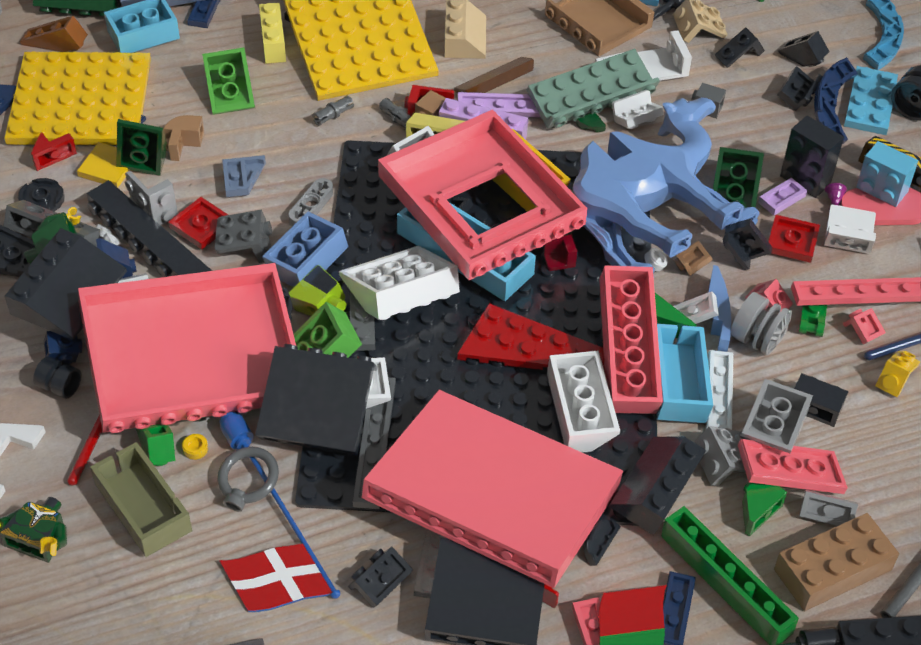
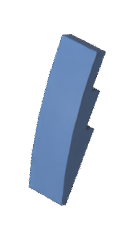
M713 265L708 292L712 291L716 295L719 315L713 317L710 334L720 336L717 351L727 352L731 333L730 301L718 266Z

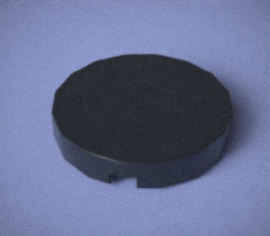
M49 178L34 179L29 185L27 183L23 185L18 193L19 201L26 200L54 212L62 206L65 199L62 186L56 180Z

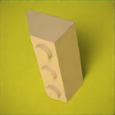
M446 0L445 58L486 59V15L468 0Z

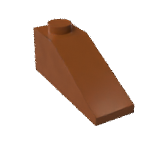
M70 16L27 29L20 43L24 46L61 52L75 51L84 45L83 42L88 34L76 18Z

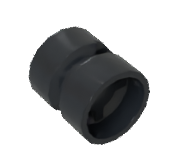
M47 356L37 365L33 375V382L47 391L51 389L52 393L68 399L77 391L82 374L79 369Z

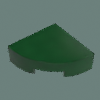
M595 112L577 119L576 124L581 129L585 130L587 128L595 130V132L606 131V124Z

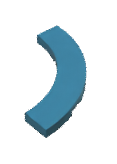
M867 0L866 6L874 12L881 24L882 37L873 49L864 54L863 60L875 70H879L891 62L898 53L903 40L904 26L901 16L898 15L895 5L890 0Z

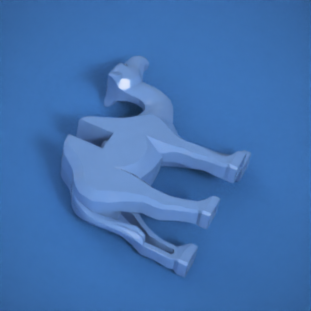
M701 97L693 101H687L681 98L673 103H663L665 116L658 135L663 137L672 133L683 141L681 145L654 144L615 131L610 133L607 153L594 141L588 144L582 151L579 174L574 181L572 193L587 207L586 224L583 227L600 243L605 260L612 266L653 267L650 263L636 262L627 253L622 242L621 226L631 236L658 246L670 258L689 248L691 245L690 240L692 239L691 232L687 229L670 230L656 223L644 213L660 206L671 198L681 200L699 209L721 230L725 229L727 225L749 218L756 225L759 211L755 207L744 208L739 202H728L719 193L703 185L696 177V174L707 161L711 151V139L699 122L715 111L716 106L712 100Z

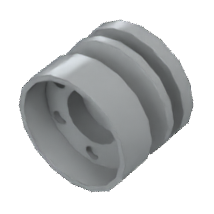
M752 292L739 309L732 324L730 335L744 344L748 343L754 336L753 348L757 350L761 347V352L769 355L783 339L788 329L792 312L787 308L781 310V305L778 303L774 304L767 311L769 299L756 292Z

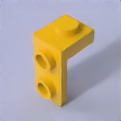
M898 351L887 360L875 386L898 397L909 375L919 366L920 361L915 359L916 356L910 352Z

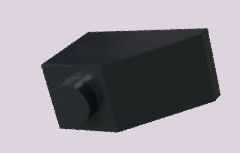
M819 31L791 39L777 50L780 55L803 67L811 64L813 66L821 64L824 61V57L830 52Z

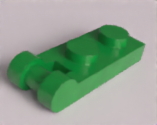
M802 305L798 333L806 334V332L815 333V336L823 337L827 305Z

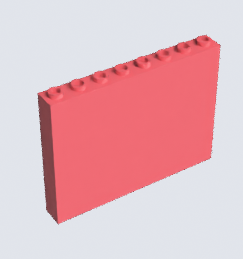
M275 263L78 288V302L103 433H119L124 429H145L150 425H170L176 421H196L207 416L222 417L232 411L247 413L252 409H259L262 407L275 346L283 347L284 344L296 346Z
M439 390L364 478L362 498L555 588L617 492L623 470Z

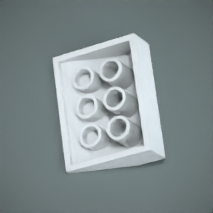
M420 246L339 271V276L364 310L379 320L388 319L391 315L409 312L411 308L429 305L432 301L438 299H447L450 295L459 292L458 266Z

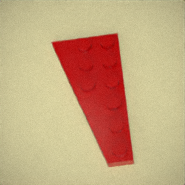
M492 304L487 306L457 353V360L466 361V358L479 359V362L488 363L490 360L503 362L506 366L543 370V367H548L550 355L599 351L605 373L604 349L602 347Z

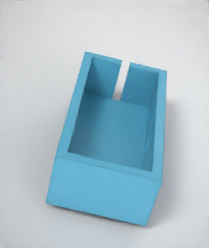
M657 324L663 403L657 412V420L707 423L713 408L704 327L682 326L677 342L673 344L678 326Z

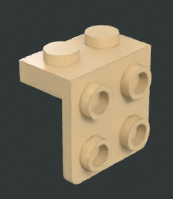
M685 0L673 13L683 41L689 43L701 29L721 38H725L728 35L718 9L706 6L700 0Z

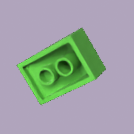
M245 48L202 54L213 115L255 108Z
M325 302L293 334L296 346L299 347L298 350L307 351L308 348H316L322 350V354L332 355V352H341L346 354L347 358L362 345L346 312L328 302Z

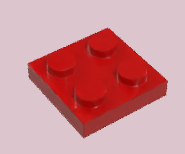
M200 197L168 221L170 229L202 250L216 239L217 219L228 214L203 197Z
M775 214L768 241L772 246L771 254L811 263L820 225Z

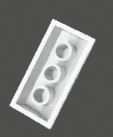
M599 351L550 355L547 376L564 445L582 453L592 452L620 434Z

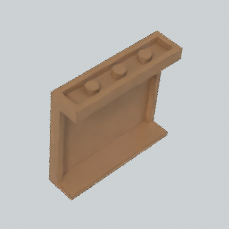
M546 0L545 15L598 57L652 28L654 11L640 0H561L558 3Z

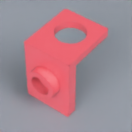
M777 279L757 284L745 297L747 299L752 292H756L769 299L770 308L778 303L781 305V310L783 308L789 309L793 305V302Z

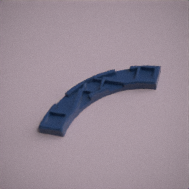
M847 57L833 64L824 73L816 87L814 97L816 121L844 136L842 144L848 138L835 113L838 91L844 83L858 75Z

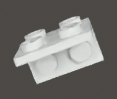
M678 30L670 31V37L666 43L667 48L637 52L652 79L658 77L661 81L689 76L692 56Z
M831 205L824 246L870 254L876 239V233H873L876 213Z

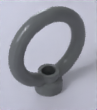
M259 447L240 448L228 455L218 471V485L225 496L223 504L234 511L241 512L245 504L257 502L266 497L274 489L279 477V468L274 456L267 450ZM257 457L263 460L268 467V478L264 485L250 493H245L237 488L232 489L228 482V474L231 467L243 458Z

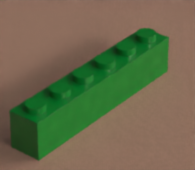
M685 506L664 520L661 537L769 645H779L793 635L799 617Z

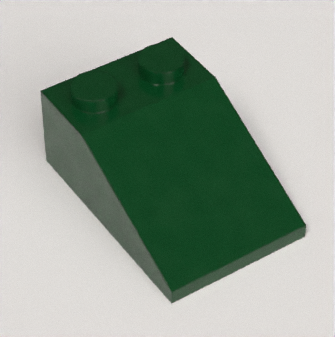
M118 119L116 167H125L128 170L160 176L166 158L167 141L164 128Z
M720 147L713 190L730 203L739 202L744 208H756L764 153Z

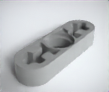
M325 178L316 180L289 211V223L292 227L308 211L317 215L333 196V184L330 180ZM309 201H315L317 203L314 206L306 205V203Z

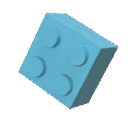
M877 141L865 156L856 188L896 207L909 191L918 160Z

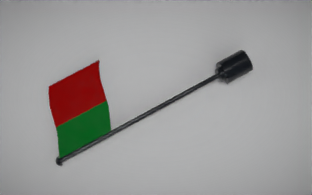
M667 585L603 593L598 614L600 645H663L665 637L663 599ZM828 626L800 630L799 636H796L794 643L779 645H841V641L836 627Z

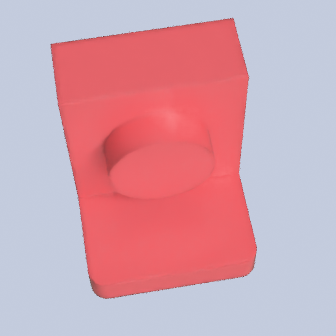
M860 308L848 315L850 319L843 323L845 327L852 324L863 345L886 333L872 308L864 312Z

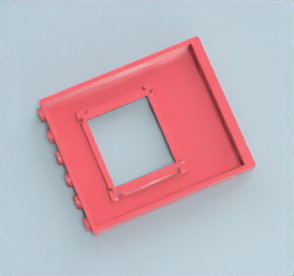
M493 109L378 159L379 177L452 262L458 266V269L468 280L482 276L496 267H501L506 262L521 257L533 249L540 248L544 244L556 238H561L575 229H580L586 224L587 207ZM505 173L537 208L478 235L447 199Z

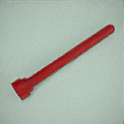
M100 414L67 479L68 484L71 486L77 484L102 433Z

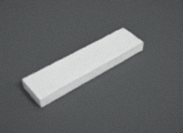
M709 350L708 366L713 408L707 420L706 429L712 426L732 430L733 352Z

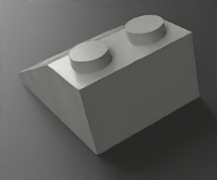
M764 379L741 436L791 454L807 416L813 395Z

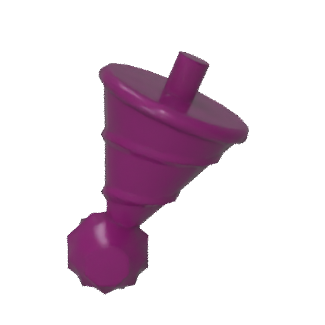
M831 183L825 187L824 190L828 194L832 205H838L842 200L843 195L847 191V187L844 184Z

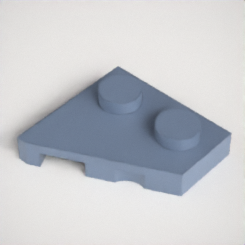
M265 155L222 159L226 197L250 194L266 164Z

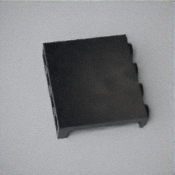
M284 344L283 347L275 346L255 435L261 440L359 456L361 448L359 439L373 371L378 369L375 363L372 362V359L365 356H357L356 359L347 358V355L341 352H332V355L322 354L323 351L316 348H308L307 351L298 350L299 347L291 344Z
M440 538L425 626V640L455 645H537L545 584L448 538Z

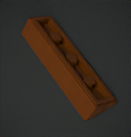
M519 57L454 87V91L457 94L458 92L486 93L533 71L534 59Z

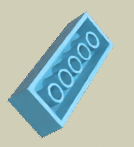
M451 204L478 235L492 229ZM406 207L397 214L398 234L415 245L453 263ZM527 252L523 256L506 262L503 266L496 267L484 275L477 276L471 280L503 301H506L534 275L536 255Z

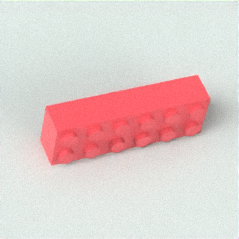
M604 266L599 279L605 377L615 413L657 414L663 403L653 267Z

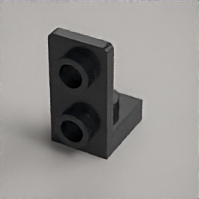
M745 27L716 52L715 56L728 68L747 51L750 53L754 51L760 56L765 50L758 38Z

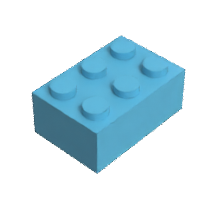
M145 0L104 12L107 31L120 53H133L180 39L177 18L166 0Z

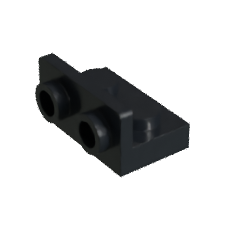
M392 546L386 551L380 548L369 558L372 563L366 569L364 566H361L351 576L354 581L348 585L350 590L356 588L373 608L381 603L413 571Z

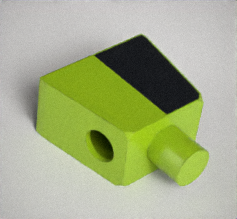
M319 265L311 270L289 292L294 310L312 316L325 302L342 311L346 308V302L344 301L346 296L340 284Z

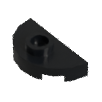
M597 521L584 541V553L590 566L598 565L621 526L615 521Z

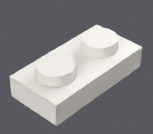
M712 291L673 306L695 324L719 315L717 298Z

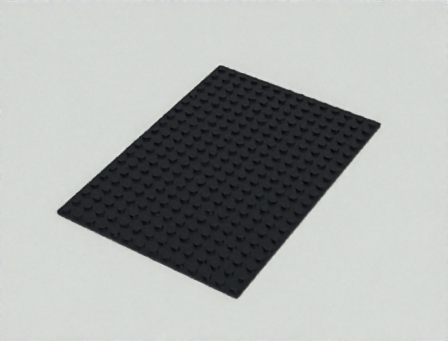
M352 140L344 143L334 224L343 228L348 248L327 268V273L340 284L346 296L344 312H346L349 320L350 289L339 276V271L417 246L397 233V214L405 206L378 174V159L387 156L392 146L396 143ZM538 150L570 178V183L567 187L572 192L574 181L579 174L582 152ZM492 179L453 196L470 198L473 206L467 214L490 228H494L527 212ZM650 211L644 212L650 218ZM582 226L580 229H575L565 234L572 236L577 249L576 267L549 271L543 257V246L533 249L529 252L536 255L534 275L506 301H503L472 280H468L458 272L459 292L450 295L449 298L432 301L426 306L411 308L409 312L397 313L385 320H379L374 317L375 350L355 351L349 358L356 359L357 356L369 358L385 357L388 377L396 378L387 451L439 390L564 444L547 376L548 367H543V370L506 366L503 362L490 360L488 363L479 362V359L466 358V361L457 360V353L489 304L603 348L599 279L604 266L612 265L605 260L600 243L585 227ZM621 226L622 242L627 253L636 262L646 263L644 256L651 249V243L631 236ZM616 413L620 434L592 452L583 453L623 470L619 488L599 520L615 521L619 525L638 526L611 509L609 505L652 438L657 437V414ZM363 420V425H362L361 434H360V439H359V444H360V445H361V441H362L364 420ZM302 447L295 498L297 507L390 512L382 507L380 509L353 507L359 456Z

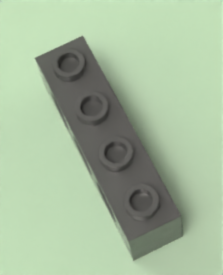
M21 200L6 206L4 227L32 238V234L37 231V228L46 216L58 213L26 200ZM82 222L74 225L77 235L82 236L97 247L96 239H99L100 229Z

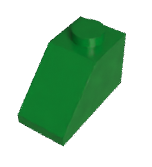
M747 482L744 486L743 491L745 493L742 507L745 534L751 536L783 507L787 492L780 486Z

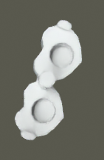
M100 224L96 226L97 229H100L99 235L103 237V240L115 245L119 244V240L111 234L109 229Z

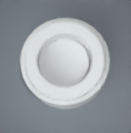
M651 248L644 256L645 262L650 263L655 268V271H661L668 264L666 254L658 248Z

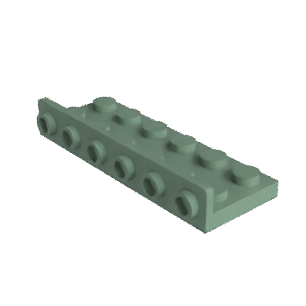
M632 49L528 85L526 90L544 124L549 129L554 126L559 128L571 120L577 121L578 118H583L590 113L593 114L595 112L597 114L604 108H612V102L638 92L648 90L652 94L656 91L660 80L658 77L652 79L636 49Z

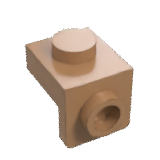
M698 240L688 249L675 255L676 259L673 261L680 271L685 269L691 276L713 259Z

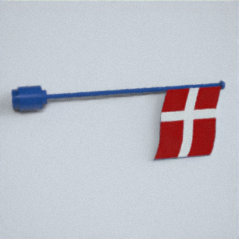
M232 411L222 416L219 421L220 430L231 448L249 447L254 435L242 415ZM249 457L263 481L266 482L268 477L257 459ZM273 489L271 491L272 496L302 544L275 547L238 559L219 560L248 612H262L304 599L331 596L333 599L339 598L340 590L335 589L276 490Z

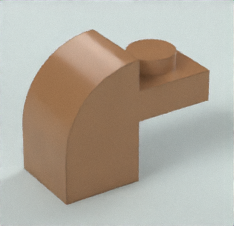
M178 116L171 119L165 125L166 151H169L171 161H180L183 146L201 147L204 135L202 116Z

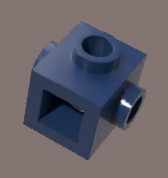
M46 331L44 338L45 357L50 356L63 362V364L70 365L75 363L79 353H82V339H78L76 336L72 340L52 331Z

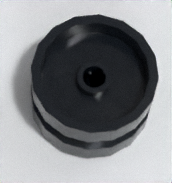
M921 65L911 67L894 86L891 93V100L895 109L902 116L916 121H921Z

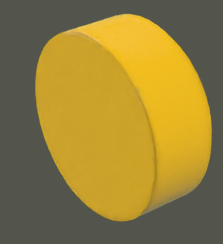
M201 434L188 435L182 442L183 453L192 460L203 458L208 452L207 439Z

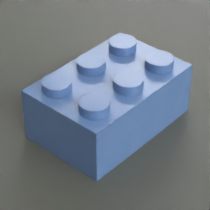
M308 211L262 257L265 264H276L280 281L295 287L317 265L326 270L348 248V244L342 227Z

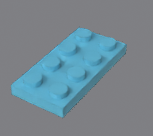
M857 66L856 71L858 75L853 80L844 126L887 135L893 106L891 93L897 84L898 74Z

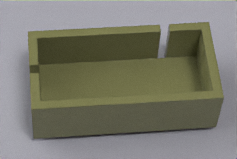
M137 442L116 453L120 473L117 474L112 456L90 466L96 487L145 557L192 532L189 513L179 499L175 498L174 492Z

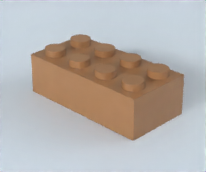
M867 512L780 552L774 570L805 612L892 571L900 553Z

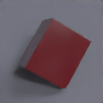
M565 235L544 244L543 257L549 271L576 267L577 249L571 235Z

